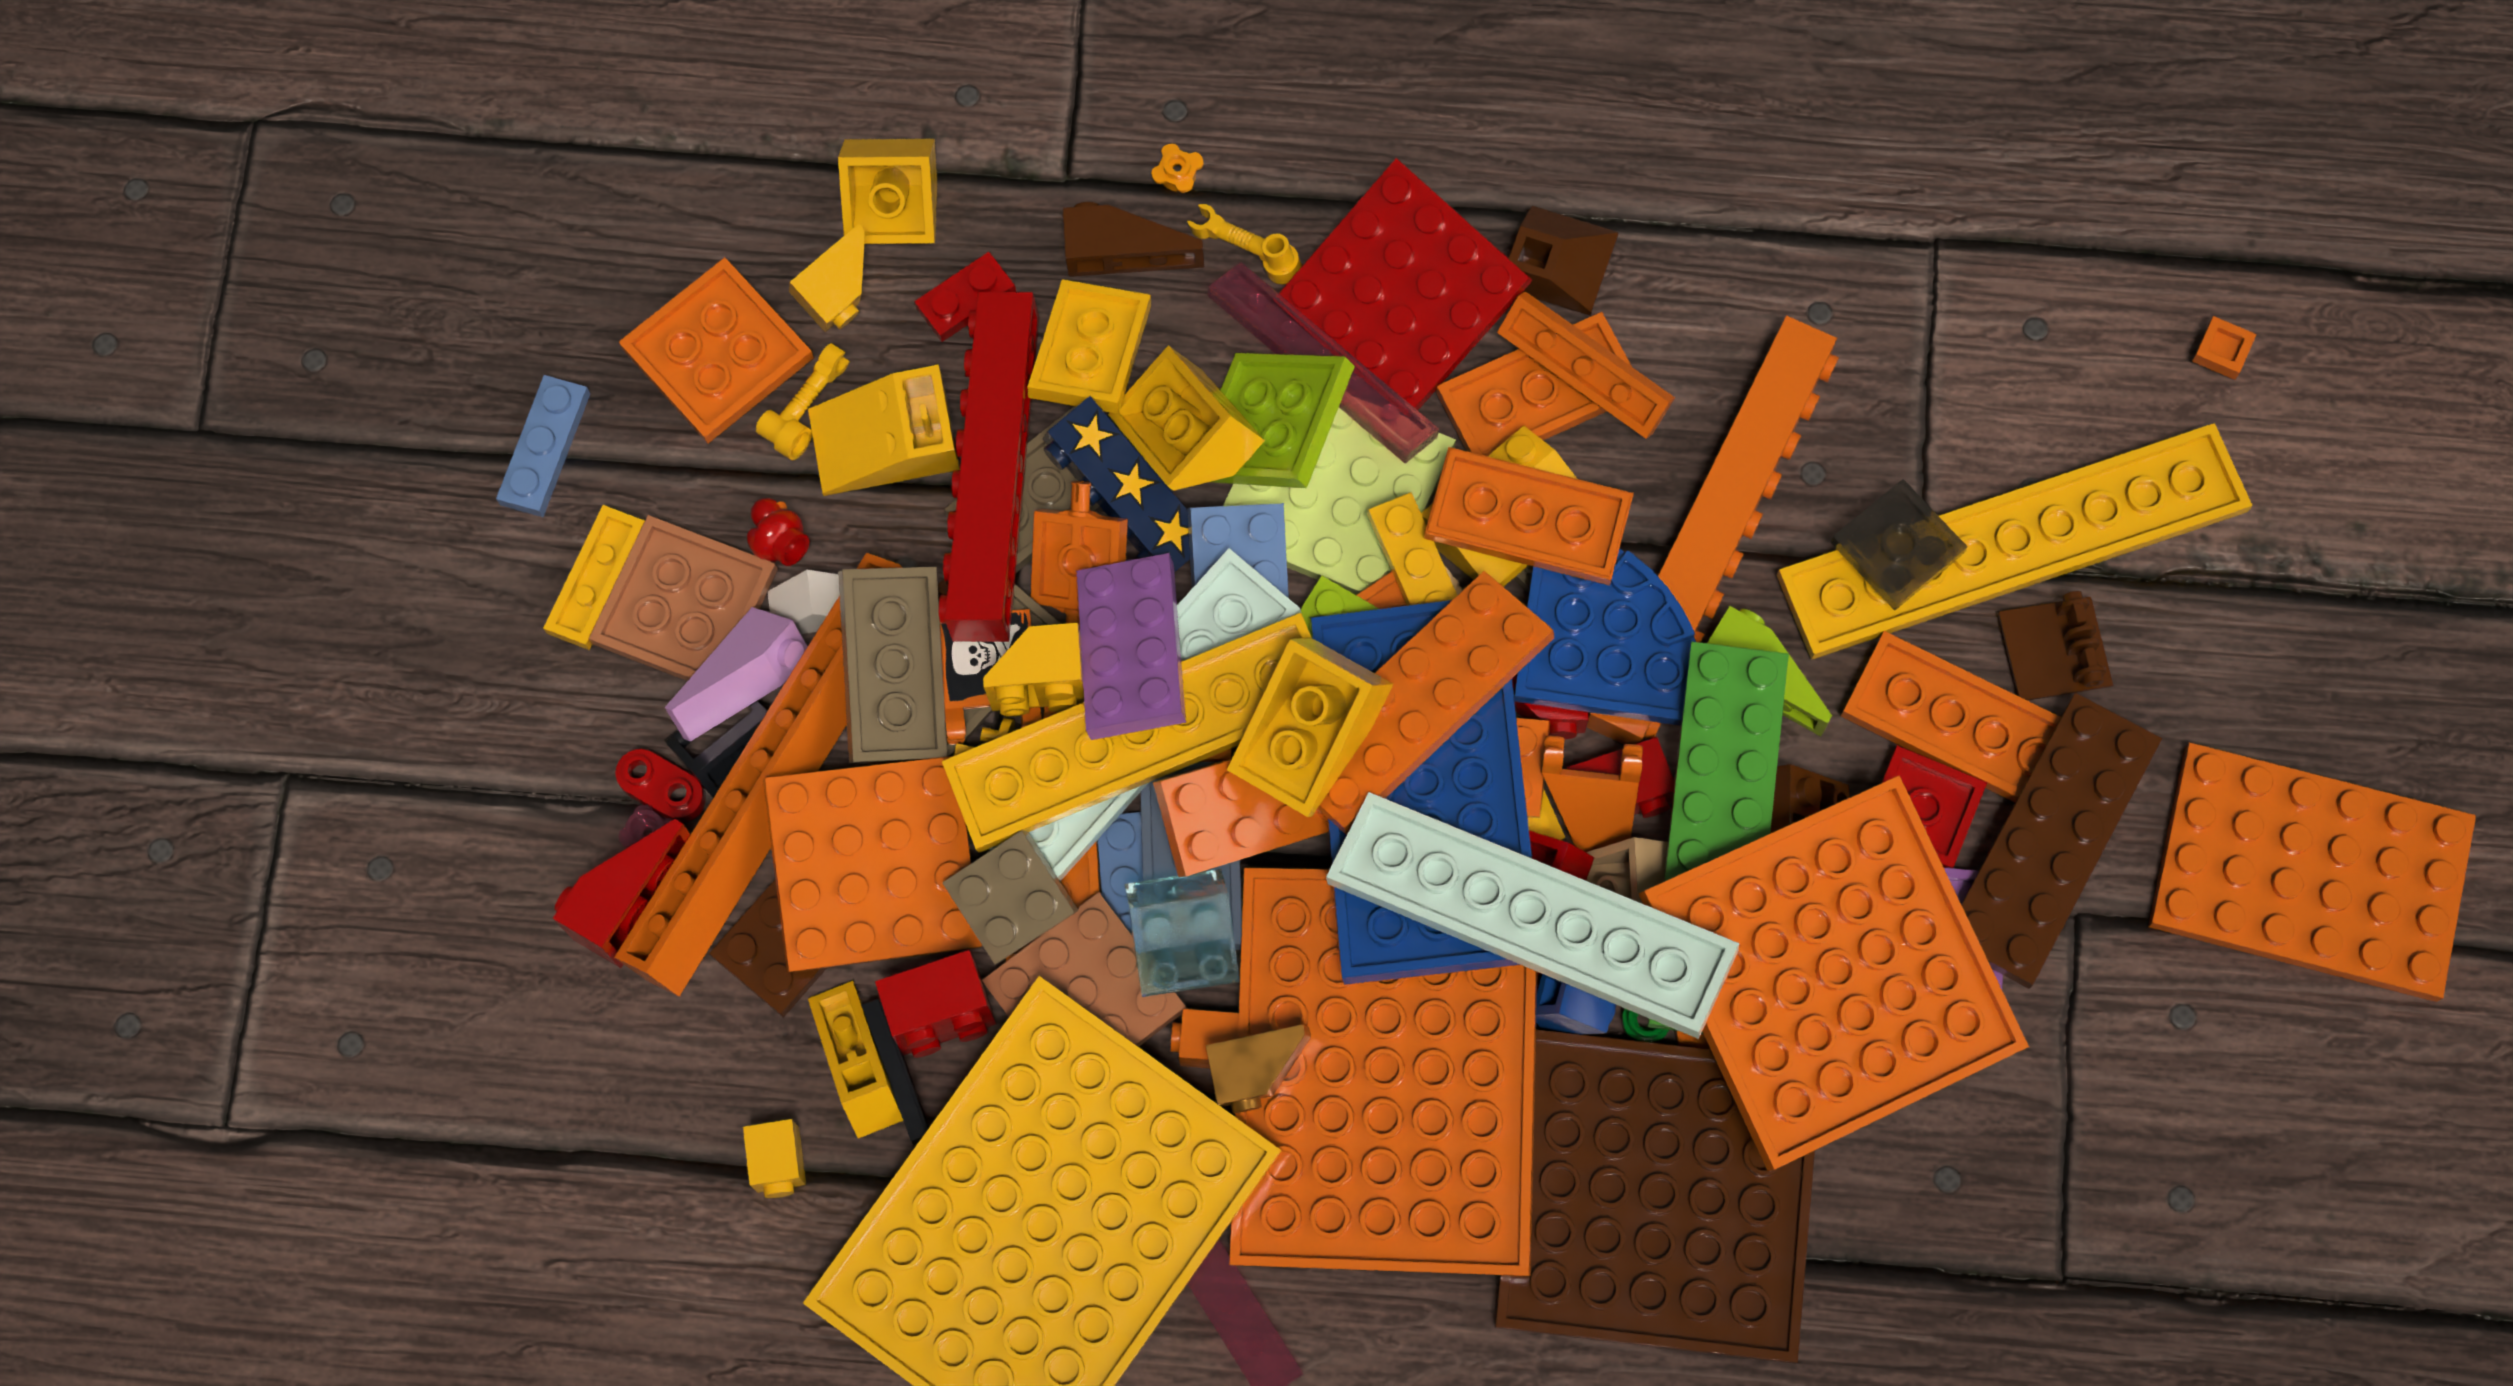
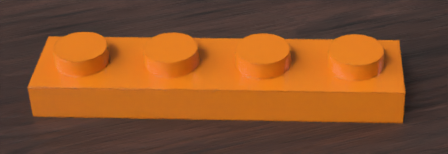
M1526 291L1518 295L1497 331L1499 335L1645 439L1654 433L1675 399L1673 395Z

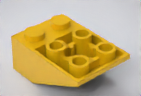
M939 365L892 373L808 409L823 496L960 470L947 395Z

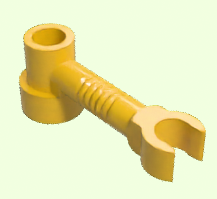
M1198 205L1202 216L1209 218L1205 224L1199 225L1192 221H1187L1192 234L1197 238H1219L1258 255L1263 261L1268 278L1276 284H1287L1302 267L1297 250L1289 244L1288 239L1284 235L1276 233L1266 238L1255 235L1226 222L1215 213V210L1210 205Z
M832 343L823 349L818 361L814 365L813 373L805 382L806 384H803V387L795 394V397L792 398V401L788 403L779 415L773 410H767L757 422L756 433L773 443L774 449L792 461L798 459L806 451L812 438V430L800 423L799 419L810 407V404L813 403V400L816 399L818 393H821L828 383H832L836 377H839L849 365L850 361L843 357L845 351Z

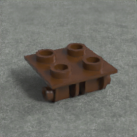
M2072 591L2064 594V601L1998 612L2019 697L2029 701L2113 687L2092 598H2083L2081 591Z

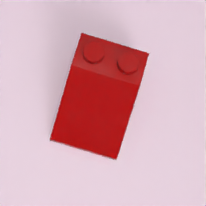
M674 819L580 876L573 887L568 886L565 888L556 901L554 907L556 914L552 919L574 941L617 967L622 968L624 964L614 958L691 834L683 823Z

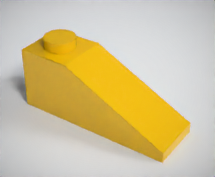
M848 982L808 998L840 1102L857 1138L859 1139L903 1121L854 982Z

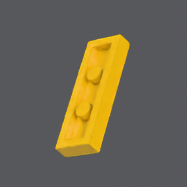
M602 505L543 627L548 635L590 650L592 643L589 637L645 520Z

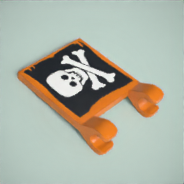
M1030 609L1012 610L1009 642L952 641L947 625L940 623L947 744L956 745L957 743L962 744L965 741L964 709L991 707L984 690L983 677L1024 631L1031 626ZM1040 707L1029 708V713L1020 715L1021 728L1042 720Z

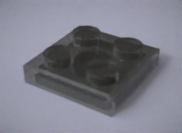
M1904 479L1837 532L1831 540V544L1894 611L1960 558L1968 548Z

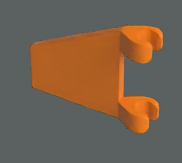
M1546 736L1542 775L1574 845L1584 852H1589L1630 839L1642 771L1643 747L1634 744L1623 745L1620 775L1562 769L1564 737Z

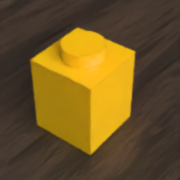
M793 1119L743 1127L749 1184L757 1193L764 1192L765 1198H779L794 1194V1187L806 1185L800 1129Z

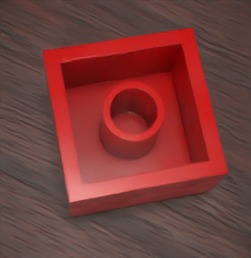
M970 950L875 981L891 1035L904 1056L911 1053L914 1058L931 1055L941 1049L940 1043L958 1037L960 1042L972 1041L985 1036L988 1033L987 1028L996 1025L979 969Z

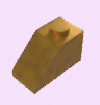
M1302 1024L1206 1045L1217 1105H1231L1233 1113L1262 1108L1260 1099L1272 1097L1310 1040L1309 1027Z

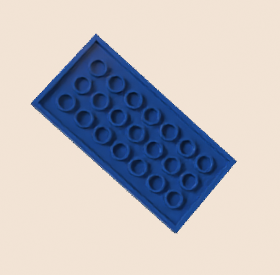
M1452 600L1312 617L1313 639L1375 673ZM1511 679L1385 799L1532 858L1513 683ZM1328 819L1333 864L1347 835ZM1334 887L1341 973L1344 985L1520 965Z

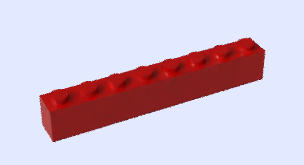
M978 292L977 309L970 310L968 329L970 338H973V348L966 349L964 356V369L966 377H969L968 389H962L960 395V411L962 417H965L964 429H958L956 434L957 456L961 457L960 470H953L952 494L954 498H957L956 511H949L947 520L948 537L953 539L952 552L945 553L943 559L944 580L948 581L947 595H941L939 599L940 623L947 625L952 641L1009 642L1032 402V398H1028L1027 386L1035 365L1039 327V313L1033 292Z

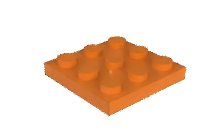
M725 257L619 341L622 350L707 444L814 359L809 347Z

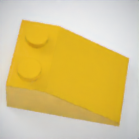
M1313 638L1289 639L1227 770L1306 817H1312L1372 729L1393 683Z

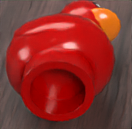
M762 498L756 501L750 512L752 522L756 527L751 528L747 533V543L750 549L760 559L771 562L779 561L785 566L796 564L806 554L810 543L809 537L803 533L802 520L795 512L788 510L786 503L783 501L777 502L771 498Z

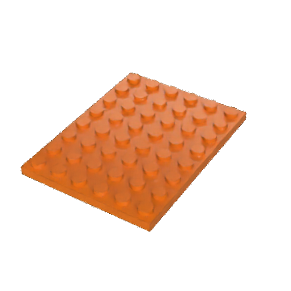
M1244 868L1238 1038L1302 1024L1309 1027L1311 1038L1272 1097L1260 1099L1262 1108L1235 1113L1236 1118L1282 1151L1231 1222L1229 1265L1531 1276L1537 971L1522 965L1344 985L1341 973L1335 891L1333 886L1327 884L1326 879L1330 869Z

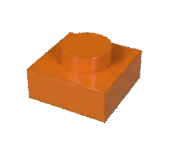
M2213 316L2192 362L2236 380L2257 334Z

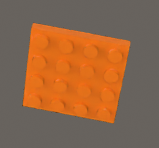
M953 756L767 777L763 779L787 973L982 947L981 942L943 885L944 881L971 864L966 823L942 764L943 760Z

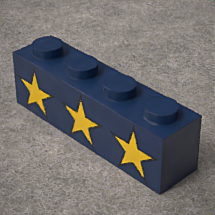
M1089 396L1047 431L1043 437L1044 442L1047 444L1044 451L1052 463L1060 470L1067 467L1078 481L1091 482V506L1097 503L1108 517L1128 519L1127 539L1139 552L1136 555V559L1169 553L1174 563L1175 573L1190 560L1187 509L1091 396Z

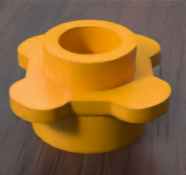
M1176 144L1165 145L1161 150L1162 159L1159 165L1152 169V179L1157 184H1163L1172 191L1189 192L1194 187L1196 171L1202 169L1204 165L1203 157L1197 152H1184ZM1176 165L1182 167L1180 171H1175L1173 168Z

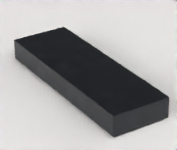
M876 999L863 1004L862 1007L909 1138L916 1147L929 1129V1125L904 1055L891 1035L882 1003Z

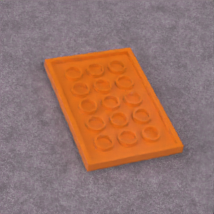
M2189 742L2184 749L2148 927L2438 1002L2444 998L2476 815Z

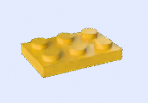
M1062 279L1027 386L1028 398L1077 407L1091 396L1104 412L1119 414L1151 309V295Z

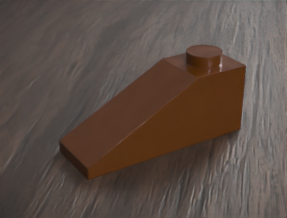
M1081 202L1074 207L1063 208L1065 257L1069 277L1205 267L1203 241L1201 239L1111 205Z

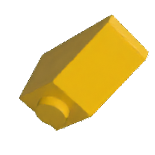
M857 224L791 280L789 284V293L825 333L834 325L838 329H842L860 312L856 306L860 303L862 294L865 230L860 224Z

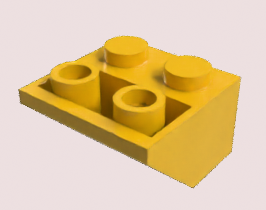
M1078 623L1029 626L983 677L984 690L992 711L1000 710V714L1004 716L1025 715L1029 713V708L1048 707V710L1051 712H1061L1084 702L1081 634Z

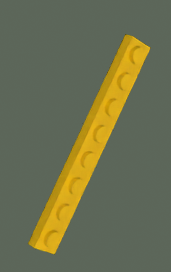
M1412 492L1368 509L1367 516L1407 606L1453 600L1457 593L1434 541L1424 539L1427 525ZM1543 789L1541 819L1528 818L1529 831L1563 841L1566 837Z

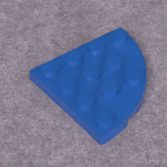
M1621 549L1618 552L1610 586L1533 566L1527 608L1554 630V639L1518 672L1514 701L1681 726L1689 649L1691 642H1696L1694 638L1695 632L1683 608L1663 581L1633 553L1628 550L1624 552Z

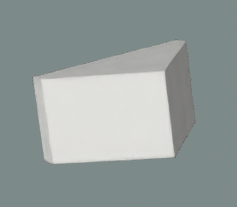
M808 569L768 591L770 613L792 619L800 634L817 632L840 596L839 575Z

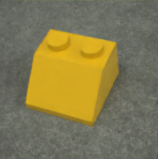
M844 139L838 156L844 235L857 224H860L865 230L864 244L935 243L937 208L935 139Z

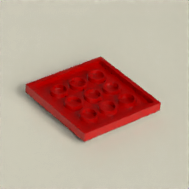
M1396 158L1275 298L1338 356H1345L1355 366V372L1405 418L1410 420L1436 391L1437 385L1442 384L1533 280Z

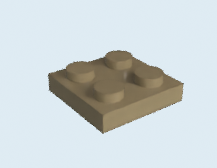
M1021 830L943 882L946 890L995 965L1079 911L1029 832Z

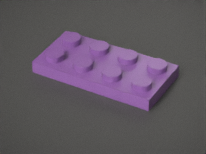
M1166 553L1078 570L1077 585L1085 723L1090 739L1095 740L1186 723L1174 563L1170 554Z

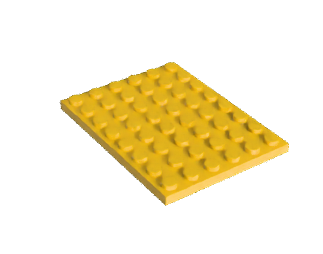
M1038 976L809 1293L803 1304L913 1386H1116L1282 1150L1224 1108L1217 1105L1213 1100L1045 979Z

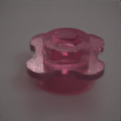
M640 805L628 819L625 828L619 832V841L624 847H629L646 837L643 835L645 829H651L654 832L672 821V819H662L657 813L653 812L649 805Z

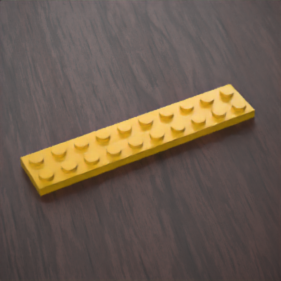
M2215 423L1779 569L1777 578L1809 656L1813 660L1881 637L1884 631L1893 633L2247 513L2253 505Z

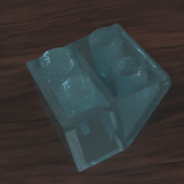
M1222 869L1199 872L1187 877L1172 876L1124 884L1142 997L1240 982L1229 895Z

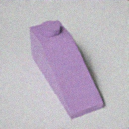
M751 607L665 706V709L685 740L692 741L782 686L808 646L792 619Z

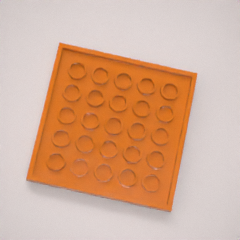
M1900 775L1639 893V897L1644 905L1739 943V951L1702 1032L1767 1171L1784 1166L2029 1047Z

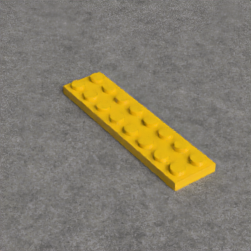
M1301 612L1182 661L1186 723L1091 740L1086 731L1085 706L1083 702L943 760L942 764L975 849L980 853L1002 844L1021 830L1031 832L1238 746L1289 639L1312 638Z

